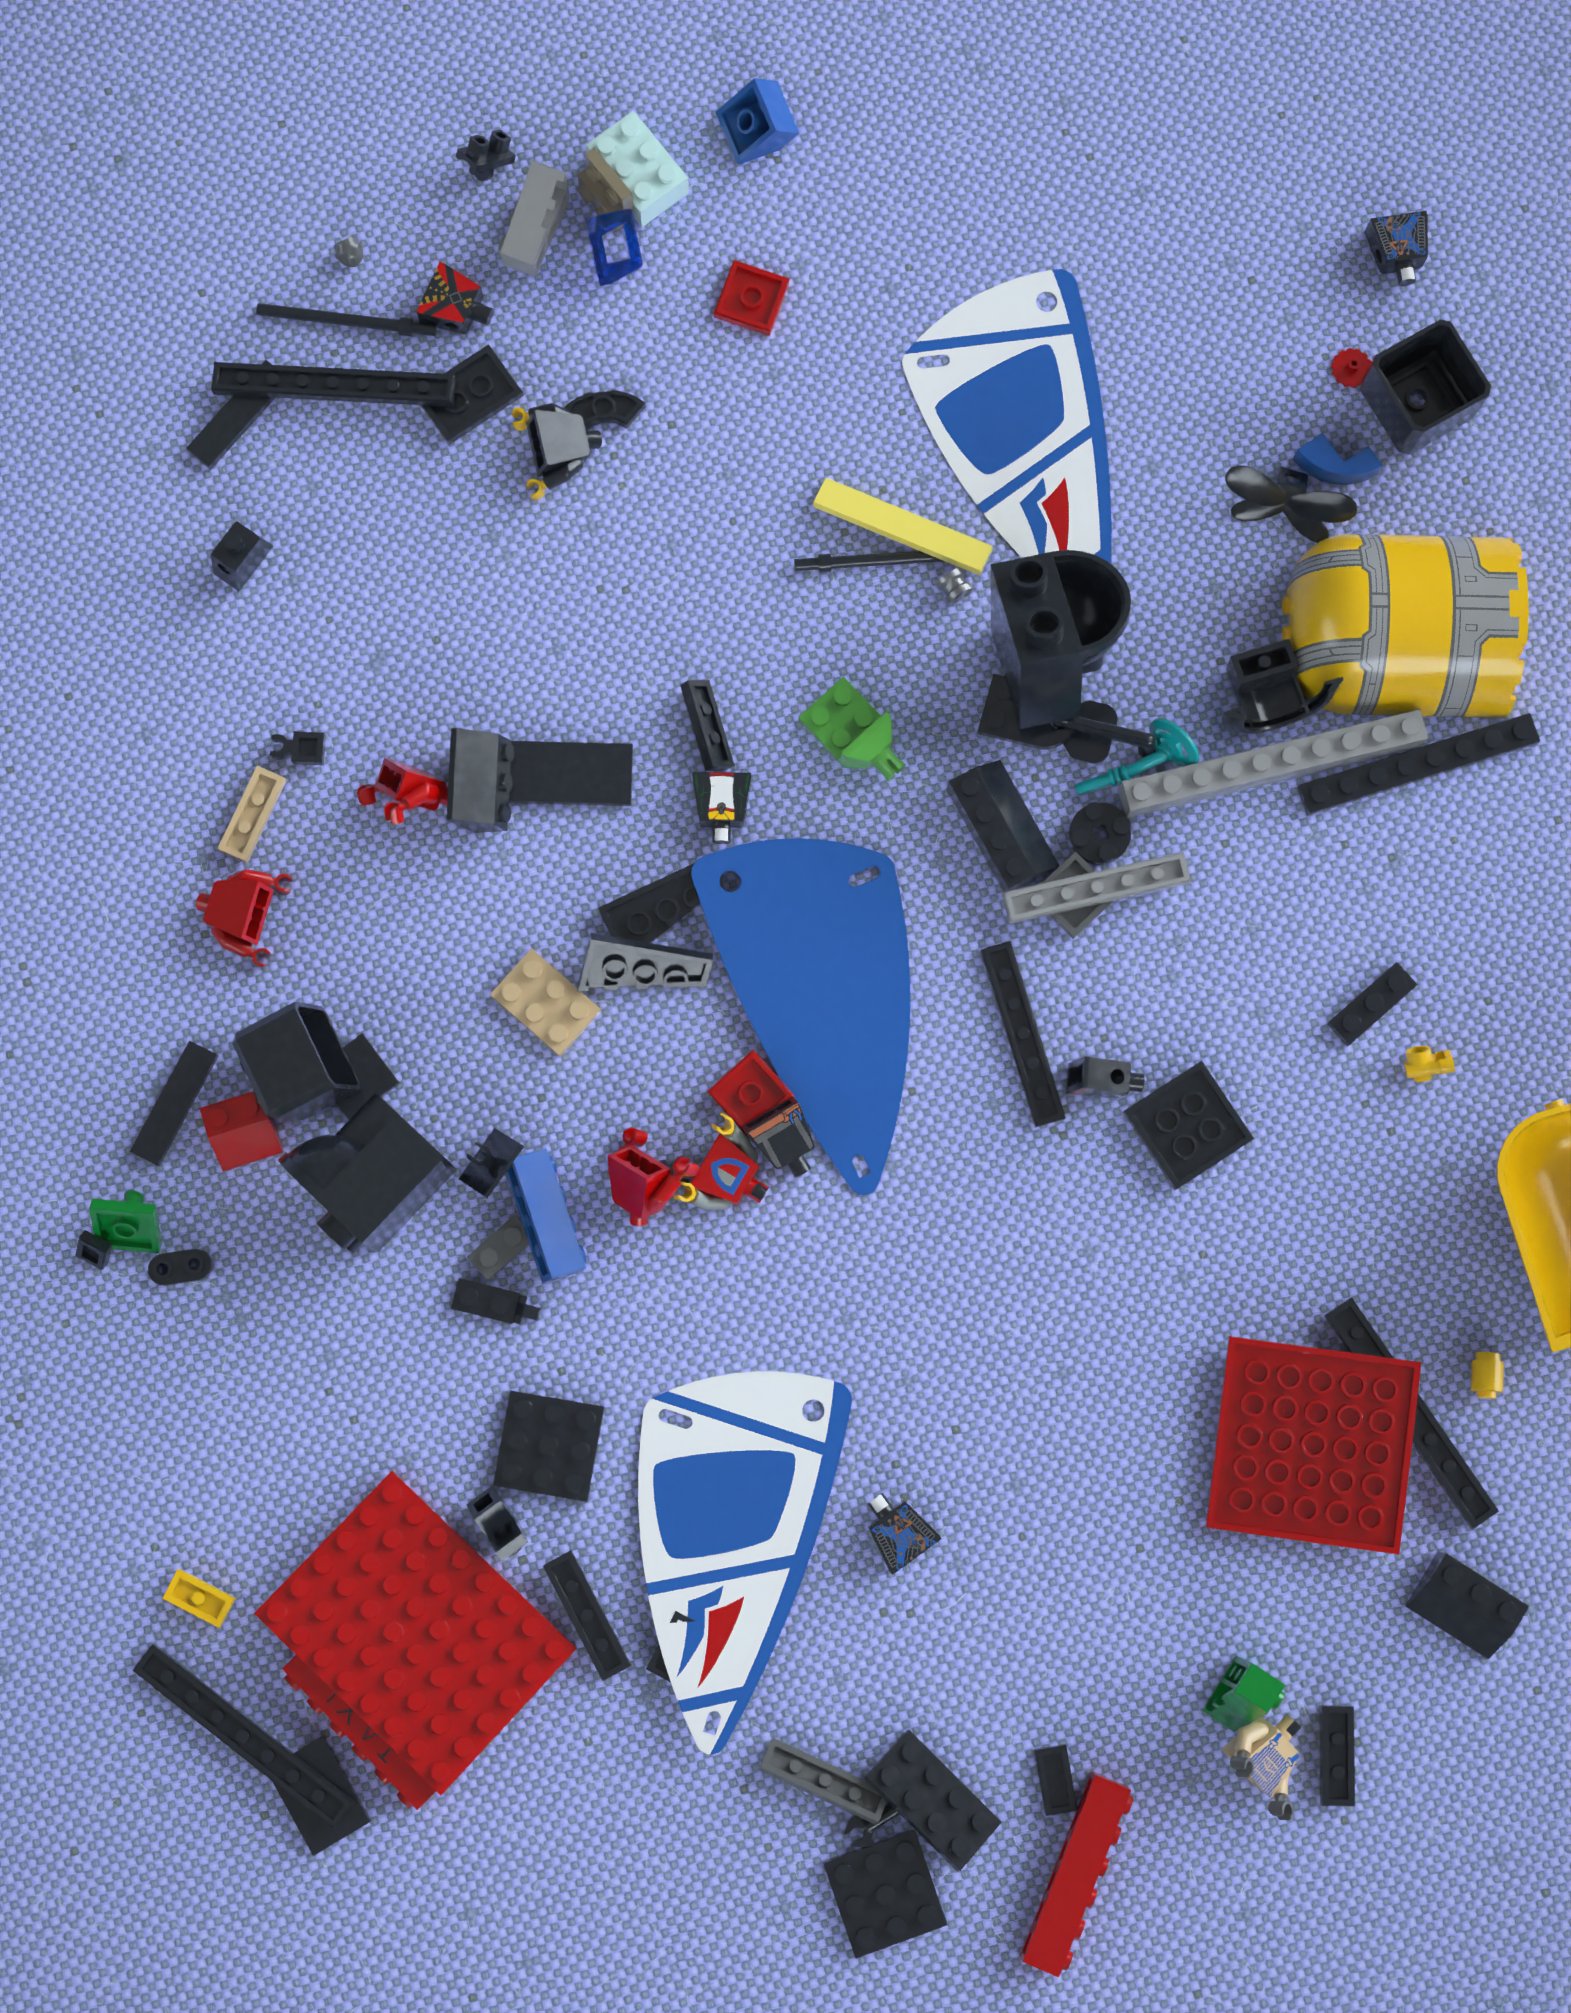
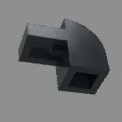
M493 1486L466 1504L474 1521L488 1537L501 1561L517 1554L528 1543L525 1530Z

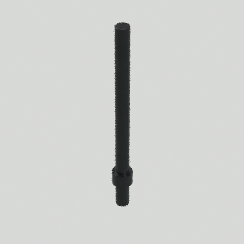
M258 303L256 313L260 316L395 331L402 336H412V334L436 336L437 324L415 322L413 318L400 317L398 320Z
M921 551L832 557L830 554H818L817 558L794 559V571L819 570V573L831 572V569L945 561Z

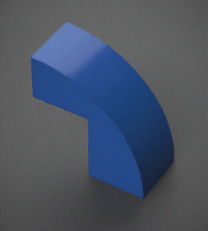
M1323 433L1300 447L1293 457L1294 462L1310 476L1320 481L1337 485H1349L1366 481L1376 476L1383 466L1369 446L1344 462Z

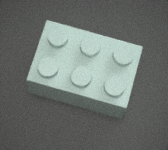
M634 110L586 144L587 153L595 147L632 192L634 217L641 227L689 193L687 175Z

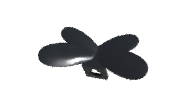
M1245 465L1231 467L1225 475V482L1231 491L1245 499L1236 503L1231 508V515L1236 520L1258 521L1283 512L1300 534L1310 541L1319 543L1329 538L1328 529L1323 522H1345L1351 520L1357 513L1358 506L1348 495L1331 491L1306 492L1308 474L1280 467L1277 484L1262 472ZM1286 476L1297 478L1300 482H1296V484L1291 483Z

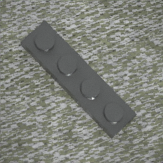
M773 1737L758 1769L875 1825L879 1823L887 1803L867 1781Z

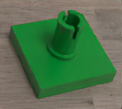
M135 1190L126 1191L123 1201L92 1198L89 1210L94 1235L113 1244L112 1249L159 1254L162 1241L156 1204L143 1203L144 1195Z

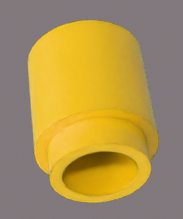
M1476 1352L1475 1360H1472L1471 1391L1477 1392V1398L1496 1399L1497 1394L1503 1393L1504 1362L1501 1361V1354Z

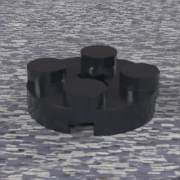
M1091 802L1086 807L1080 809L1072 819L1069 827L1072 849L1089 864L1103 865L1104 863L1115 861L1124 854L1129 846L1131 822L1114 805ZM1102 826L1106 829L1105 833L1108 834V838H1101L1100 841H1096L1094 839L1095 833L1092 832V829H1098Z

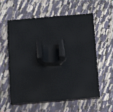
M496 1128L493 1129L483 1144L475 1142V1145L480 1147L474 1157L469 1154L466 1155L471 1162L459 1177L461 1182L487 1199L524 1148L522 1144Z

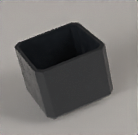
M1440 319L1375 355L1361 380L1359 390L1398 452L1409 455L1472 420L1489 397L1492 385L1450 321ZM1413 393L1422 395L1425 401L1424 405H1413L1410 402L1409 395Z
M293 1002L235 1033L232 1044L240 1059L241 1068L246 1076H248L256 1100L262 1106L265 1115L269 1117L304 1120L361 1090L359 1079L328 1014L322 1006Z

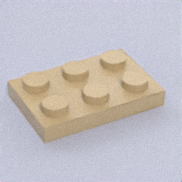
M532 948L490 994L494 1000L559 1057L564 1054L602 1011L582 992H578V989Z

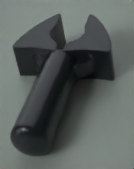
M888 1805L884 1808L877 1825L852 1815L846 1824L844 1835L856 1827H866L863 1831V1836L850 1843L852 1847L873 1846L876 1844L872 1839L874 1830L898 1816L899 1813L891 1805Z

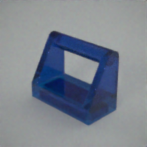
M624 209L585 218L595 271L600 286L612 284L643 266L632 209ZM623 224L630 259L607 263L602 235Z

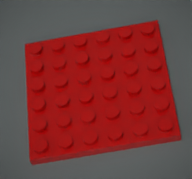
M1228 1336L1205 1527L1399 1555L1422 1362Z

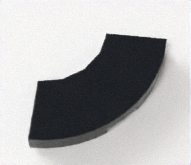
M611 390L596 393L589 392L568 403L564 409L572 414L581 415L586 431L594 425L605 422L617 423L627 429L645 409L646 403L632 394Z

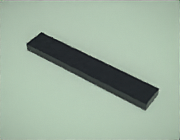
M1011 941L981 949L980 953L1034 1127L1037 1128L1064 1120L1066 1117Z

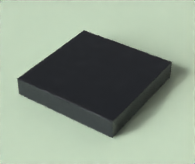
M363 1033L343 1047L361 1085L360 1091L336 1103L348 1120L375 1093L382 1098L400 1084Z

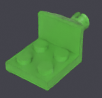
M844 676L798 717V720L843 768L869 769L873 765L889 782L895 777V773L899 774L906 766L891 750V715L886 711L881 716Z

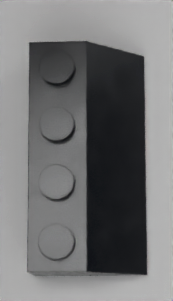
M1001 760L977 766L948 782L946 790L1003 892L1019 889L1060 866Z

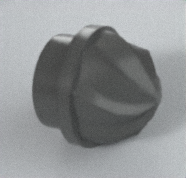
M355 236L346 238L333 246L336 251L335 258L344 266L356 267L364 257L363 245L361 242L358 243Z

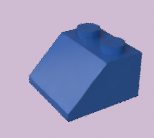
M754 78L716 111L737 164H743L779 151L800 134L778 81Z

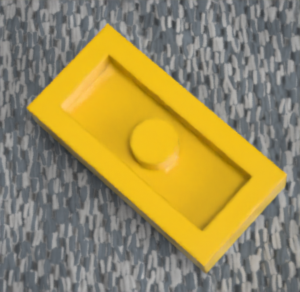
M177 1569L162 1599L220 1628L236 1597L182 1569Z

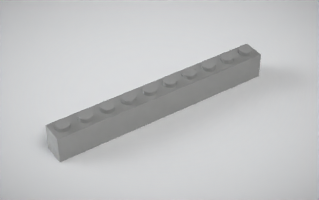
M1419 709L1122 781L1118 788V793L1125 816L1131 818L1419 748L1429 738L1421 710Z

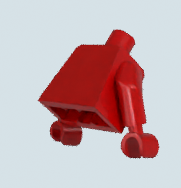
M387 758L383 760L377 780H375L376 783L373 785H362L357 790L359 803L363 806L376 803L375 792L379 791L395 799L396 801L388 802L384 806L385 820H391L393 825L404 821L403 810L405 809L410 811L418 806L436 811L439 804L447 806L448 787L444 780L430 772Z
M244 869L228 876L226 880L214 882L210 894L200 893L196 899V908L198 911L205 912L203 922L212 926L211 934L225 950L243 958L249 956L257 966L266 967L267 965L259 963L256 957L260 952H266L272 956L271 953L265 948H258L256 950L251 947L252 945L257 946L274 892V889L270 888V886L275 887L278 894L288 895L291 890L281 888L278 884L280 881L292 882V878L288 874H280L274 878L270 873Z
M630 1127L625 1129L622 1135L625 1143L624 1146H620L617 1152L608 1155V1175L614 1203L629 1212L631 1225L640 1227L648 1224L649 1216L661 1212L666 1207L670 1198L681 1186L682 1183L679 1181L683 1176H695L699 1166L694 1163L688 1164L690 1158L679 1157L674 1161L673 1169L675 1173L671 1175V1168L634 1147L644 1146L647 1142L648 1134L645 1131Z

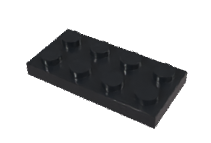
M909 1729L901 1735L864 1777L957 1872L963 1869L1002 1823Z

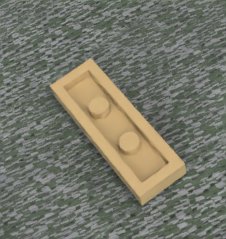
M256 766L217 848L220 852L248 863L287 781L285 777Z

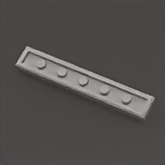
M1184 852L1003 892L1002 897L1009 924L1190 884L1191 878Z

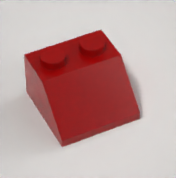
M253 1091L199 1108L207 1137L223 1172L284 1153L274 1118L265 1115Z

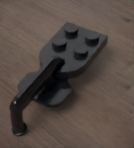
M993 674L977 731L979 735L1041 750L1053 749L1063 744L1071 758L1091 764L1100 763L1107 758L1112 740L1138 746V753L1143 758L1155 753L1156 750L1154 735L1117 726L1118 717L1114 708L1110 705L1090 700L1081 703L1080 717L1052 722L1053 726L1051 723L1020 729L1005 677L998 674Z

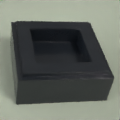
M84 1230L79 1236L75 1256L103 1270L109 1263L113 1244Z

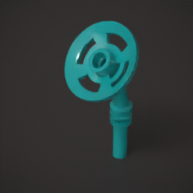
M1154 719L1149 725V733L1154 735L1156 739L1157 752L1128 766L1122 764L1121 768L1118 766L1114 767V771L1111 768L1108 769L1106 774L1075 784L1078 795H1082L1111 784L1113 787L1117 786V782L1121 784L1124 780H1130L1131 777L1165 760L1181 767L1196 764L1199 762L1198 749L1189 735L1178 725L1167 719ZM1158 729H1162L1167 732H1159ZM1183 746H1184V748H1185V750H1186L1188 756L1183 755V752H1182V747H1183Z

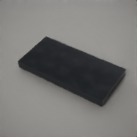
M512 741L514 758L511 761L510 775L512 776L513 786L509 792V803L631 806L633 744Z

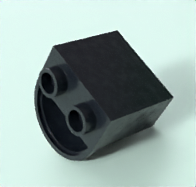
M1076 550L1052 551L990 564L991 633L1020 729L1080 717L1082 674L1097 671L1103 666L1104 655L1117 642L1129 622L1131 594L1126 580L1108 561L1096 555Z
M377 1093L335 1135H324L309 1139L299 1144L289 1153L285 1152L278 1159V1162L327 1210L316 1224L344 1250L347 1248L353 1254L363 1244L379 1252L458 1170Z

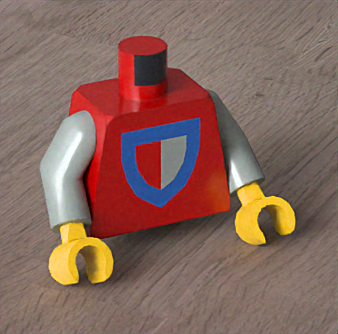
M720 1113L725 1119L724 1125L719 1128L716 1124L712 1123L711 1127L721 1134L716 1138L692 1182H681L685 1190L682 1196L673 1195V1198L676 1200L688 1202L706 1211L727 1210L732 1205L738 1206L744 1195L761 1203L769 1189L768 1186L754 1179L759 1169L757 1164L758 1155L749 1138L734 1125L732 1118L724 1113Z

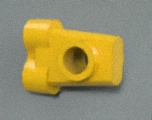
M1415 1046L1405 1051L1407 1059L1403 1060L1405 1074L1407 1078H1413L1414 1082L1429 1081L1434 1074L1443 1075L1455 1072L1450 1050L1431 1054L1429 1046Z

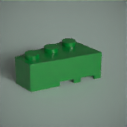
M1235 1656L1202 1711L1235 1732L1239 1728L1268 1714L1271 1708L1276 1710L1285 1696V1693L1282 1692L1285 1684L1252 1662Z

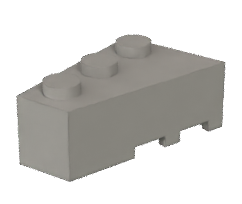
M532 160L516 208L511 215L507 234L502 236L498 246V252L501 255L504 266L533 277L537 276L570 199L566 173Z

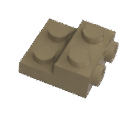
M594 147L585 154L587 167L577 175L579 184L577 191L587 204L590 202L597 209L596 214L605 226H611L616 232L635 218L632 192Z

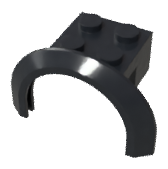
M1289 639L1230 656L1226 671L1240 708L1224 712L1222 717L1223 726L1238 732L1252 734L1267 732L1293 724L1314 714L1327 705L1341 687L1344 679L1339 677L1326 681L1322 690L1306 702L1296 677L1299 665Z

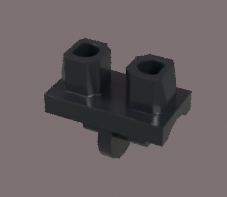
M498 129L491 132L489 141L480 135L470 136L468 146L457 149L455 157L459 160H465L470 165V174L474 175L479 181H488L493 177L494 170L497 167L513 164L516 155L509 150L511 137Z

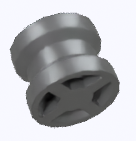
M961 568L950 571L936 582L938 590L945 593V601L948 605L958 603L974 590L972 584L966 582L963 578L964 572Z

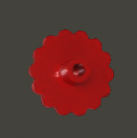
M1348 348L1346 351L1341 350L1333 358L1334 362L1331 364L1332 376L1336 378L1337 383H1342L1344 387L1356 388L1360 386L1361 380L1372 361L1360 349L1353 350Z

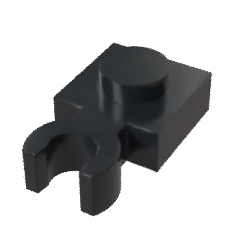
M293 731V740H287L281 734L271 736L273 742L283 744V748L280 751H270V756L273 759L282 760L288 755H292L291 762L293 764L324 766L325 733Z

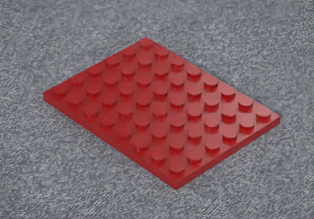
M393 1471L376 1486L254 1613L440 1796L577 1649Z

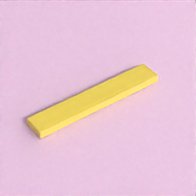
M825 478L813 502L814 508L979 576L992 552V545L828 478Z

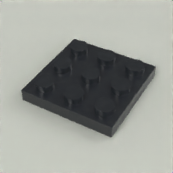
M1203 1061L1198 1062L1123 1111V1114L1174 1190L1185 1185L1254 1139Z
M510 1390L493 1486L588 1502L605 1407Z
M915 1829L875 1842L876 1844L873 1846L861 1847L823 1861L855 1959L948 1925Z

